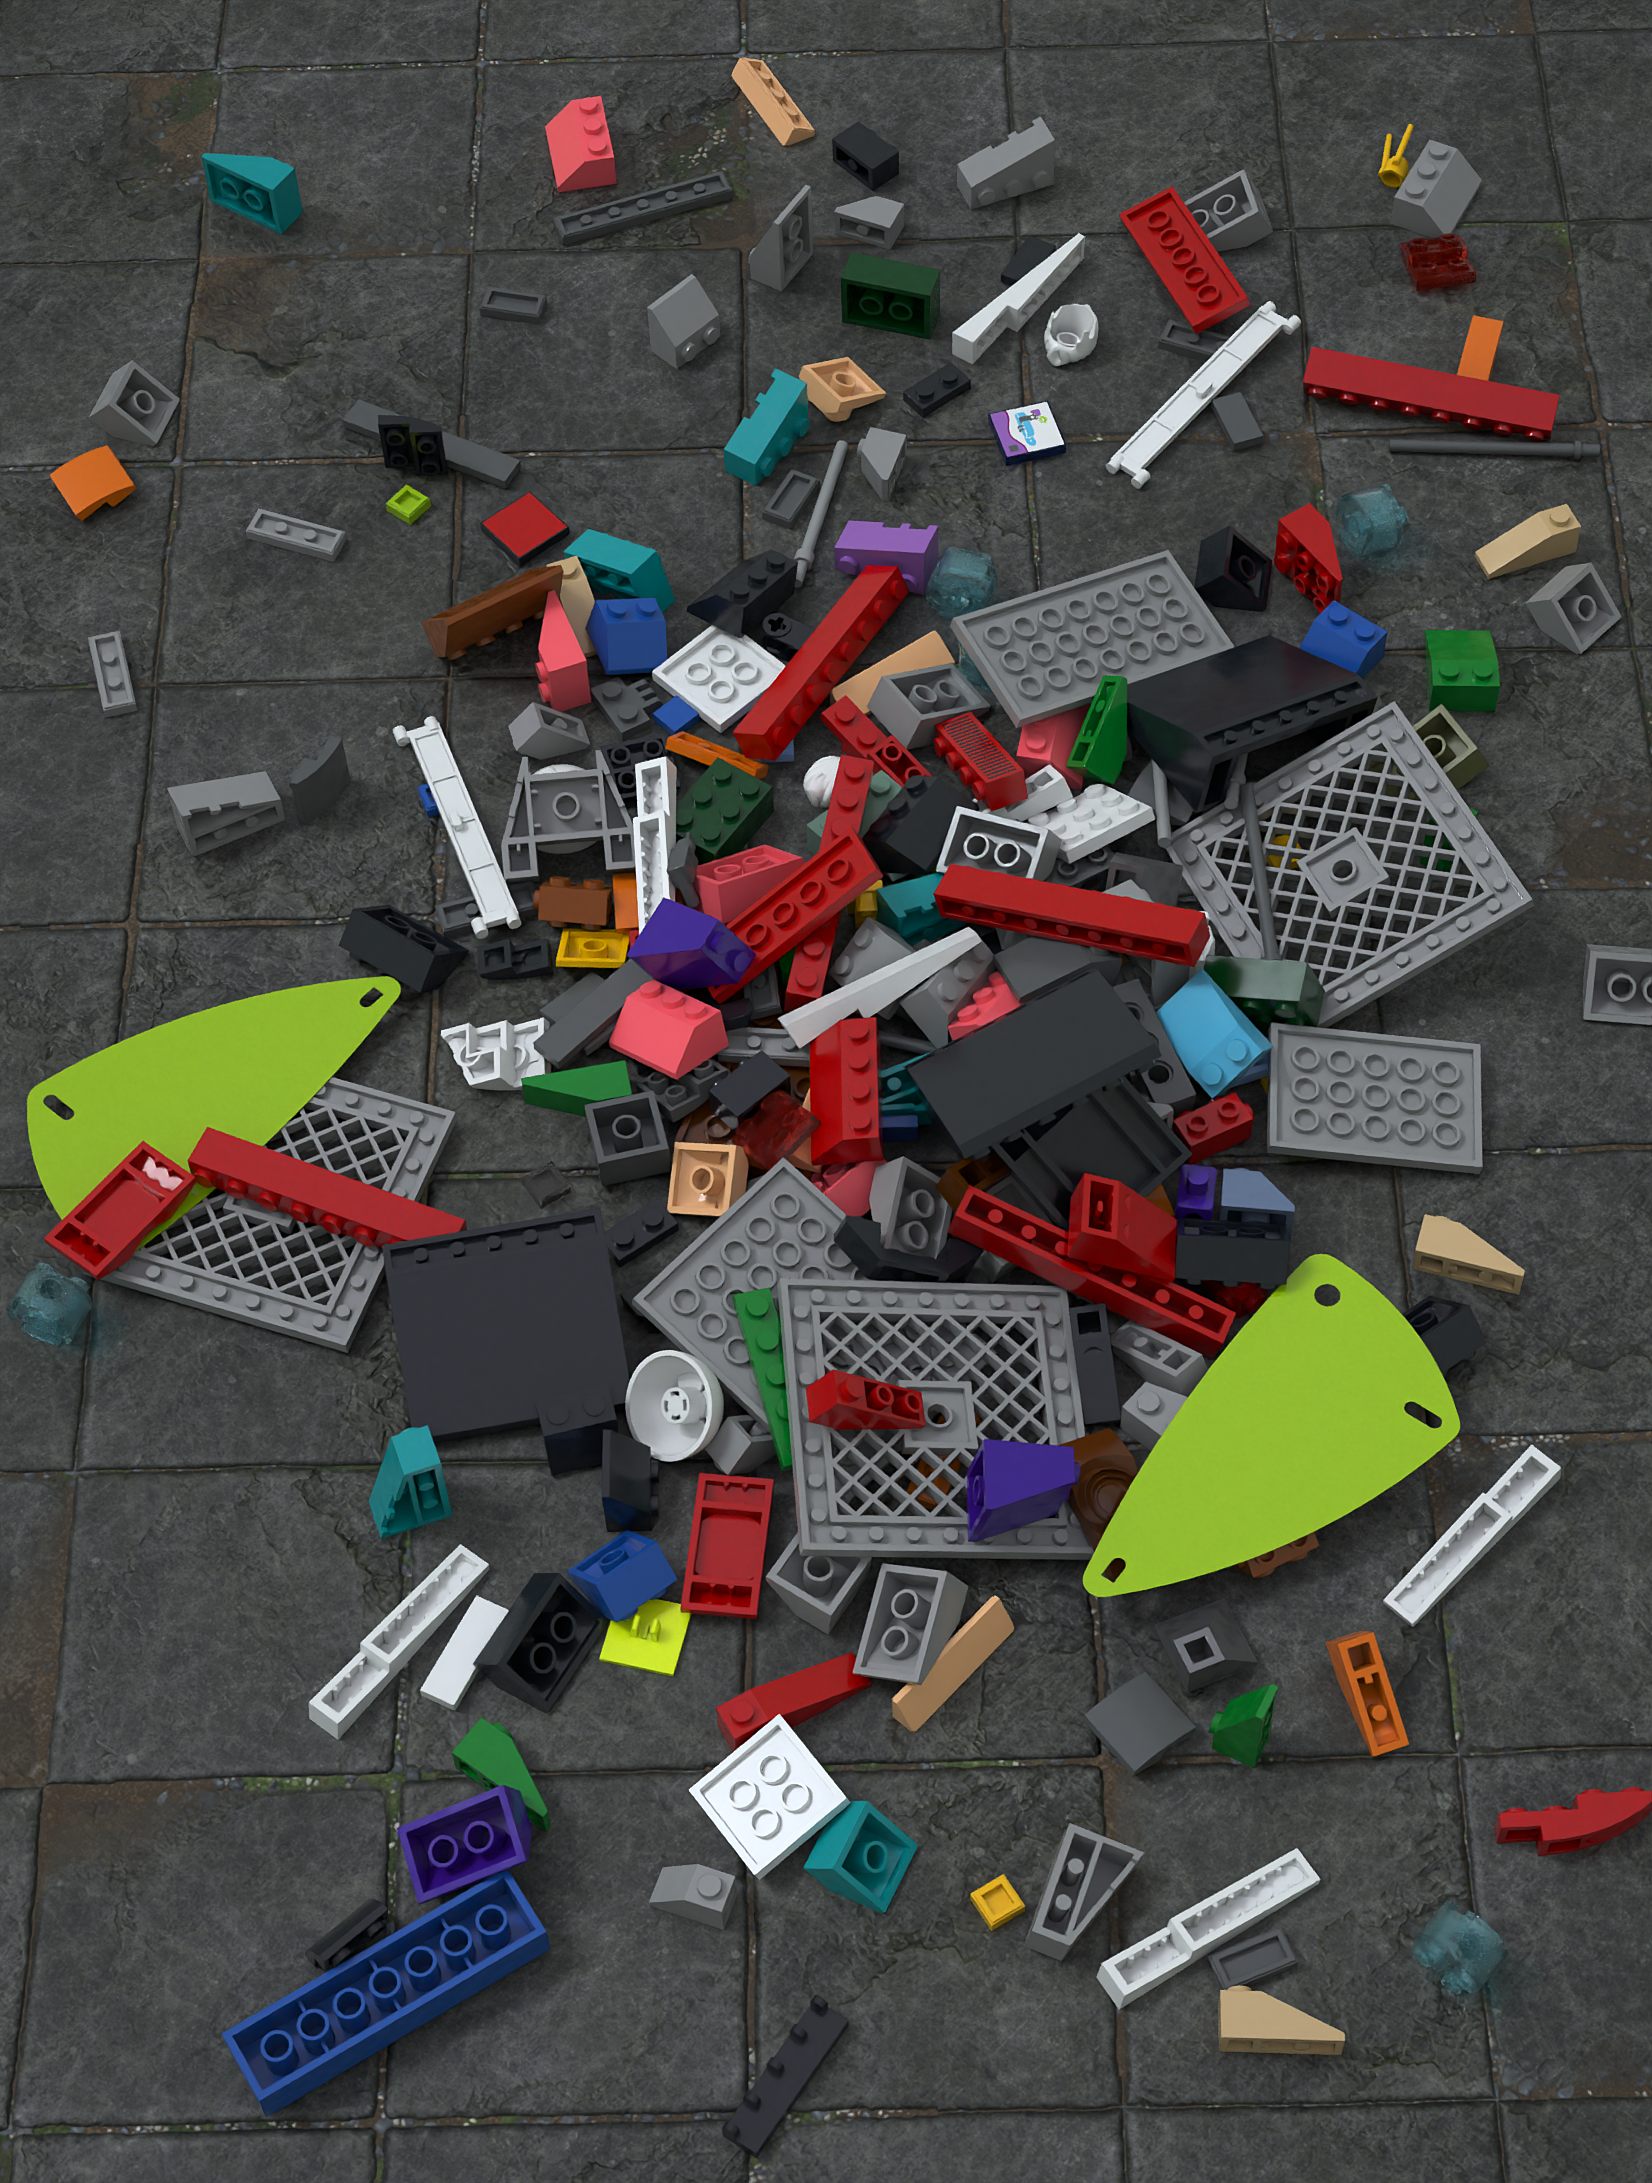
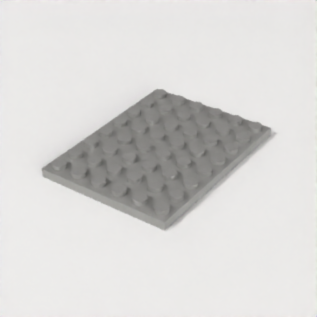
M783 1157L633 1298L632 1305L680 1350L704 1362L715 1374L721 1388L771 1434L733 1305V1296L770 1287L780 1321L777 1287L780 1278L876 1280L867 1279L834 1242V1233L846 1214ZM820 1319V1324H822L826 1319ZM851 1320V1321H852L855 1325H858V1324H859L860 1322H862L863 1320ZM899 1321L887 1322L894 1327ZM935 1322L923 1323L930 1328ZM836 1323L827 1330L840 1342L848 1335ZM959 1323L964 1328L967 1327L965 1323ZM872 1324L863 1331L876 1343L884 1336ZM908 1325L900 1331L911 1343H914L920 1337ZM944 1326L936 1332L948 1344L956 1338ZM974 1331L971 1333L981 1343H983L984 1345L987 1344ZM855 1339L847 1346L860 1359L868 1352ZM889 1341L883 1347L896 1360L904 1353L892 1341ZM927 1341L919 1348L932 1361L940 1354ZM822 1342L823 1357H825L831 1349ZM963 1342L955 1349L968 1361L976 1355ZM839 1356L830 1363L834 1368L842 1372H847L851 1368ZM875 1357L866 1364L879 1376L888 1369ZM911 1357L903 1364L916 1377L924 1370ZM947 1358L939 1365L952 1378L960 1371ZM982 1359L975 1367L981 1372L988 1364ZM893 1374L886 1382L896 1385L898 1380L901 1379ZM932 1375L925 1379L926 1381H937ZM966 1375L961 1381L971 1382L972 1380ZM930 1411L927 1414L932 1421L940 1412ZM888 1429L873 1430L886 1444L895 1436ZM836 1430L849 1443L858 1435L853 1430ZM865 1440L856 1447L869 1460L878 1453ZM901 1441L893 1448L898 1454L902 1451ZM831 1443L832 1458L834 1459L841 1451ZM848 1457L839 1464L852 1477L861 1469ZM883 1458L876 1466L882 1471L890 1462ZM866 1474L859 1483L866 1487L873 1478ZM834 1477L835 1492L837 1493L844 1485ZM849 1491L842 1500L849 1504L856 1495Z

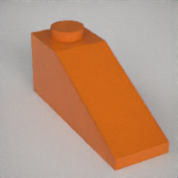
M1358 1631L1325 1642L1338 1683L1371 1756L1374 1757L1409 1745L1374 1632Z

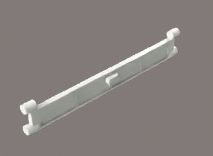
M1266 302L1124 444L1106 464L1107 470L1115 474L1121 469L1133 477L1131 479L1132 485L1140 489L1150 479V474L1145 468L1281 330L1291 335L1301 325L1300 318L1293 315L1287 320L1275 313L1276 306L1273 302Z
M427 717L424 721L425 726L406 731L405 727L401 725L395 727L393 734L399 746H406L411 743L481 913L482 917H477L471 921L476 938H486L489 934L488 928L507 923L511 929L518 928L521 925L519 913L436 717Z

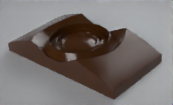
M1110 1428L1058 1445L1074 1447V1462H1079L1080 1476L1077 1485H1073L1070 1489L1068 1502L1094 1552L1126 1492L1138 1474L1134 1456ZM1115 1558L1104 1570L1111 1582L1114 1583L1125 1569L1126 1563L1121 1558Z

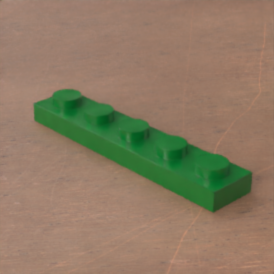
M770 1287L735 1294L732 1299L780 1467L782 1472L791 1470L793 1466L781 1325Z

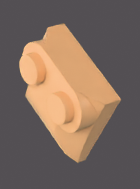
M849 357L804 365L799 374L800 380L807 383L808 400L822 411L827 419L834 422L847 420L851 415L852 409L883 399L886 395V392Z
M675 1142L667 1211L670 1214L720 1217L746 1193L749 1163L744 1148L737 1145Z

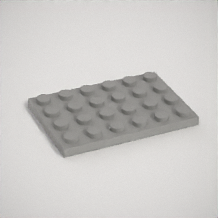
M1271 1023L1269 1042L1274 1047L1268 1052L1267 1153L1480 1174L1483 1167L1480 1044Z

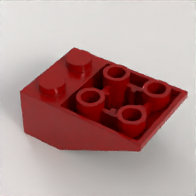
M1308 503L1279 519L1274 563L1278 571L1285 574L1294 583L1296 589L1301 594H1305L1314 603L1315 608L1321 614L1333 600L1340 603L1343 578L1330 523Z
M1084 1173L1070 1201L1067 1257L1174 1281L1177 1220L1122 1182Z

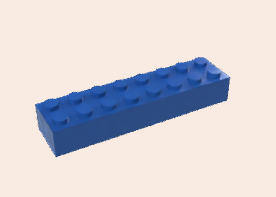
M509 1870L487 1878L222 2033V2036L263 2113L268 2117L549 1951L550 1945L547 1932Z

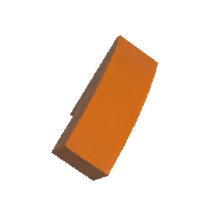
M1473 315L1457 375L1490 381L1504 321Z

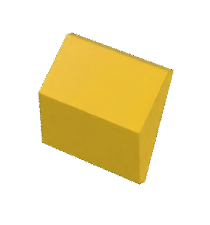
M563 928L556 957V967L620 968L629 960L627 956L630 950L629 933L617 934L616 929L587 930Z

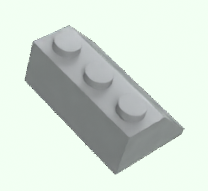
M1429 140L1394 196L1391 224L1447 243L1481 187L1482 180L1457 148Z
M957 806L936 871L945 874L949 865L955 864L1044 881L1053 870L1062 839L1047 828Z
M983 941L909 990L899 1003L937 1049L953 1041L947 1027L958 1016L957 1013L971 1001L973 994L980 990L988 981V977L995 972L994 954Z
M1587 944L1583 974V1020L1652 1025V949Z

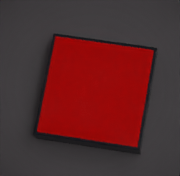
M531 491L480 522L481 531L519 566L570 534L569 526Z

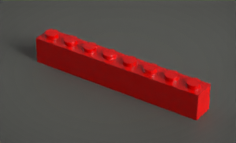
M1312 346L1303 379L1304 392H1308V395L1313 398L1326 399L1329 396L1339 398L1341 403L1347 405H1357V402L1369 404L1370 408L1378 411H1388V408L1400 410L1401 414L1408 417H1418L1419 414L1430 416L1433 421L1439 423H1449L1451 420L1461 422L1464 427L1469 429L1491 428L1495 433L1504 436H1510L1512 433L1525 435L1526 439L1535 442L1551 439L1560 398L1558 394Z
M867 565L736 727L733 734L745 758L777 760L909 593L898 566Z
M841 754L818 852L850 827L860 836L872 783L874 761ZM843 909L797 944L786 989L784 1011L791 1012L823 997Z
M950 864L933 893L940 916L944 918L1089 947L1093 946L1099 949L1189 967H1195L1210 938L1204 912L1137 900L1127 896L1121 897L1101 893L1096 890L1090 891L1069 887L1065 884H1054L1038 881L1033 878L1012 876L1002 872L981 870L971 866Z
M210 1127L205 1129L187 1160L191 1174L196 1177L197 1183L203 1187L211 1188L213 1186L226 1191L236 1199L246 1198L257 1202L266 1210H279L290 1214L299 1222L307 1223L309 1221L315 1223L332 1234L338 1235L342 1233L353 1237L365 1246L375 1245L382 1248L384 1244L467 1231L465 1219Z
M969 1185L947 1230L948 1233L1096 1304L1105 1303L1107 1309L1211 1359L1223 1345L1236 1315V1312L1169 1280L1067 1257L1069 1232Z

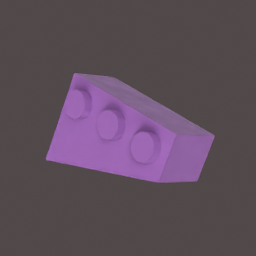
M848 521L834 547L835 569L846 574L859 576L867 565L898 566L909 592L924 596L938 570V525H929L927 529H912L911 524L902 523L900 528L886 527L884 522Z

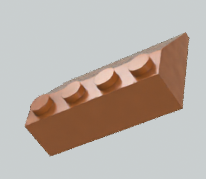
M562 566L534 568L421 621L436 657L447 656L449 661L467 653L465 647L476 643L477 647L483 646L495 640L493 634L503 629L507 634L523 627L522 620L533 616L534 620L544 617L548 592L555 590L558 599H560L564 573Z

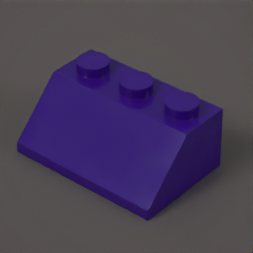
M501 1785L397 1828L418 1904H424L529 1861L532 1828L520 1790Z

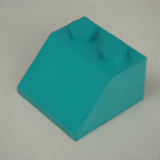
M850 1801L851 1803L825 1824L803 1869L829 1891L879 1913H885L918 1844L868 1801Z

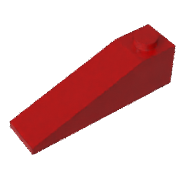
M851 1652L749 1689L717 1706L718 1728L734 1752L778 1714L793 1728L870 1687L871 1681L868 1677L857 1676L852 1673L856 1657Z

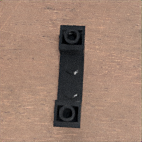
M846 1215L834 1233V1242L867 1279L876 1281L953 1283L969 1272L984 1252V1249L963 1239L956 1240L949 1238L936 1259L930 1256L904 1253L893 1248H881V1223L859 1216L852 1217Z

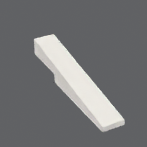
M1078 233L952 332V355L974 364L1006 327L1018 332L1084 259L1085 236Z
M666 756L635 764L638 817L633 818L639 935L663 897L675 902V885L666 870L671 849H674L676 846L677 768Z
M1049 764L1025 780L1028 799L992 812L982 801L978 802L976 798L972 801L978 804L979 812L1011 820L1018 819L1022 822L1074 797L1065 778ZM885 873L892 881L908 875Z
M967 927L779 1017L778 1020L791 1040L800 1049L855 1011L863 1018H870L982 940L975 931Z
M1531 1445L1486 1494L1482 1493L1387 1595L1383 1603L1410 1626L1414 1627L1560 1479L1561 1467Z
M460 1544L360 1643V1652L309 1701V1719L339 1740L489 1571V1564Z
M1298 1848L1176 1915L1169 1920L1167 1927L1101 1963L1096 1978L1120 2010L1315 1887L1321 1879Z

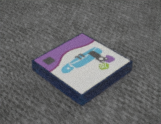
M1048 401L988 414L989 426L1006 466L1066 453V443Z

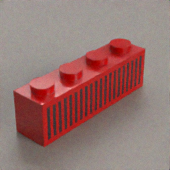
M971 712L935 724L937 738L933 739V744L937 755L940 758L944 757L952 772L956 771L959 774L965 787L969 786L973 790L978 802L982 801L992 812L1028 799L1024 770Z

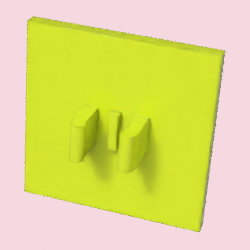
M649 1599L638 1607V1612L631 1618L618 1622L611 1620L599 1660L674 1677L692 1614L681 1613V1604L659 1599Z

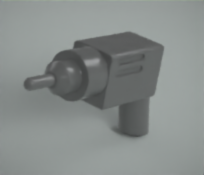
M687 832L685 838L679 840L675 848L671 849L666 872L675 887L680 888L687 907L694 908L700 902L692 884L695 880L699 861L695 856L696 846L690 839L691 833Z

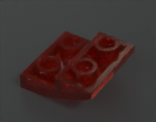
M1447 233L1438 238H1414L1410 242L1400 243L1402 258L1416 291L1476 283V270L1468 260V247L1460 235Z
M779 1089L776 1093L768 1095L763 1100L761 1109L752 1118L746 1119L738 1126L736 1135L731 1141L735 1145L743 1147L745 1154L768 1172L783 1157L787 1160L822 1123L811 1112L800 1106L792 1096Z

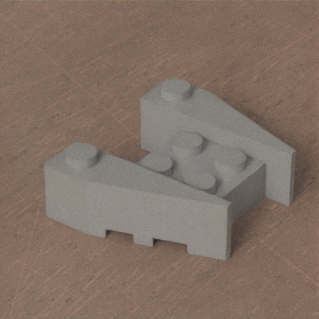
M595 750L597 769L531 775L528 756L522 757L507 826L501 844L506 884L540 881L537 846L604 840L607 875L636 872L633 823L601 750Z

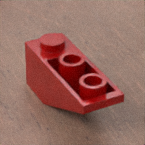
M834 1369L806 1388L809 1422L839 1430L922 1429L926 1426L922 1393Z

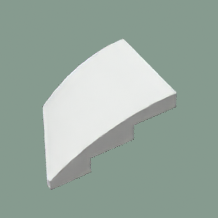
M544 1017L514 1026L505 1020L475 1028L470 1023L441 1030V1036L449 1044L454 1053V1059L462 1067L463 1075L472 1088L500 1091L523 1090L521 1078L551 1073V1062L534 1050L533 1044L550 1028V1022Z

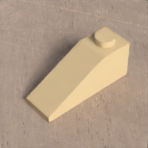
M1567 504L1534 514L1477 550L1475 558L1487 578L1490 579L1575 553L1581 525Z
M574 556L547 564L546 567L562 566L564 573L559 601L585 658L597 655L585 629L595 600L578 557Z
M1424 1215L1412 1269L1519 1295L1525 1272L1524 1269L1463 1224L1451 1221L1444 1216Z
M1232 1986L1227 1990H1220L1218 2001L1219 2051L1342 2055L1345 2043L1344 2032L1262 1991H1252L1247 1986Z

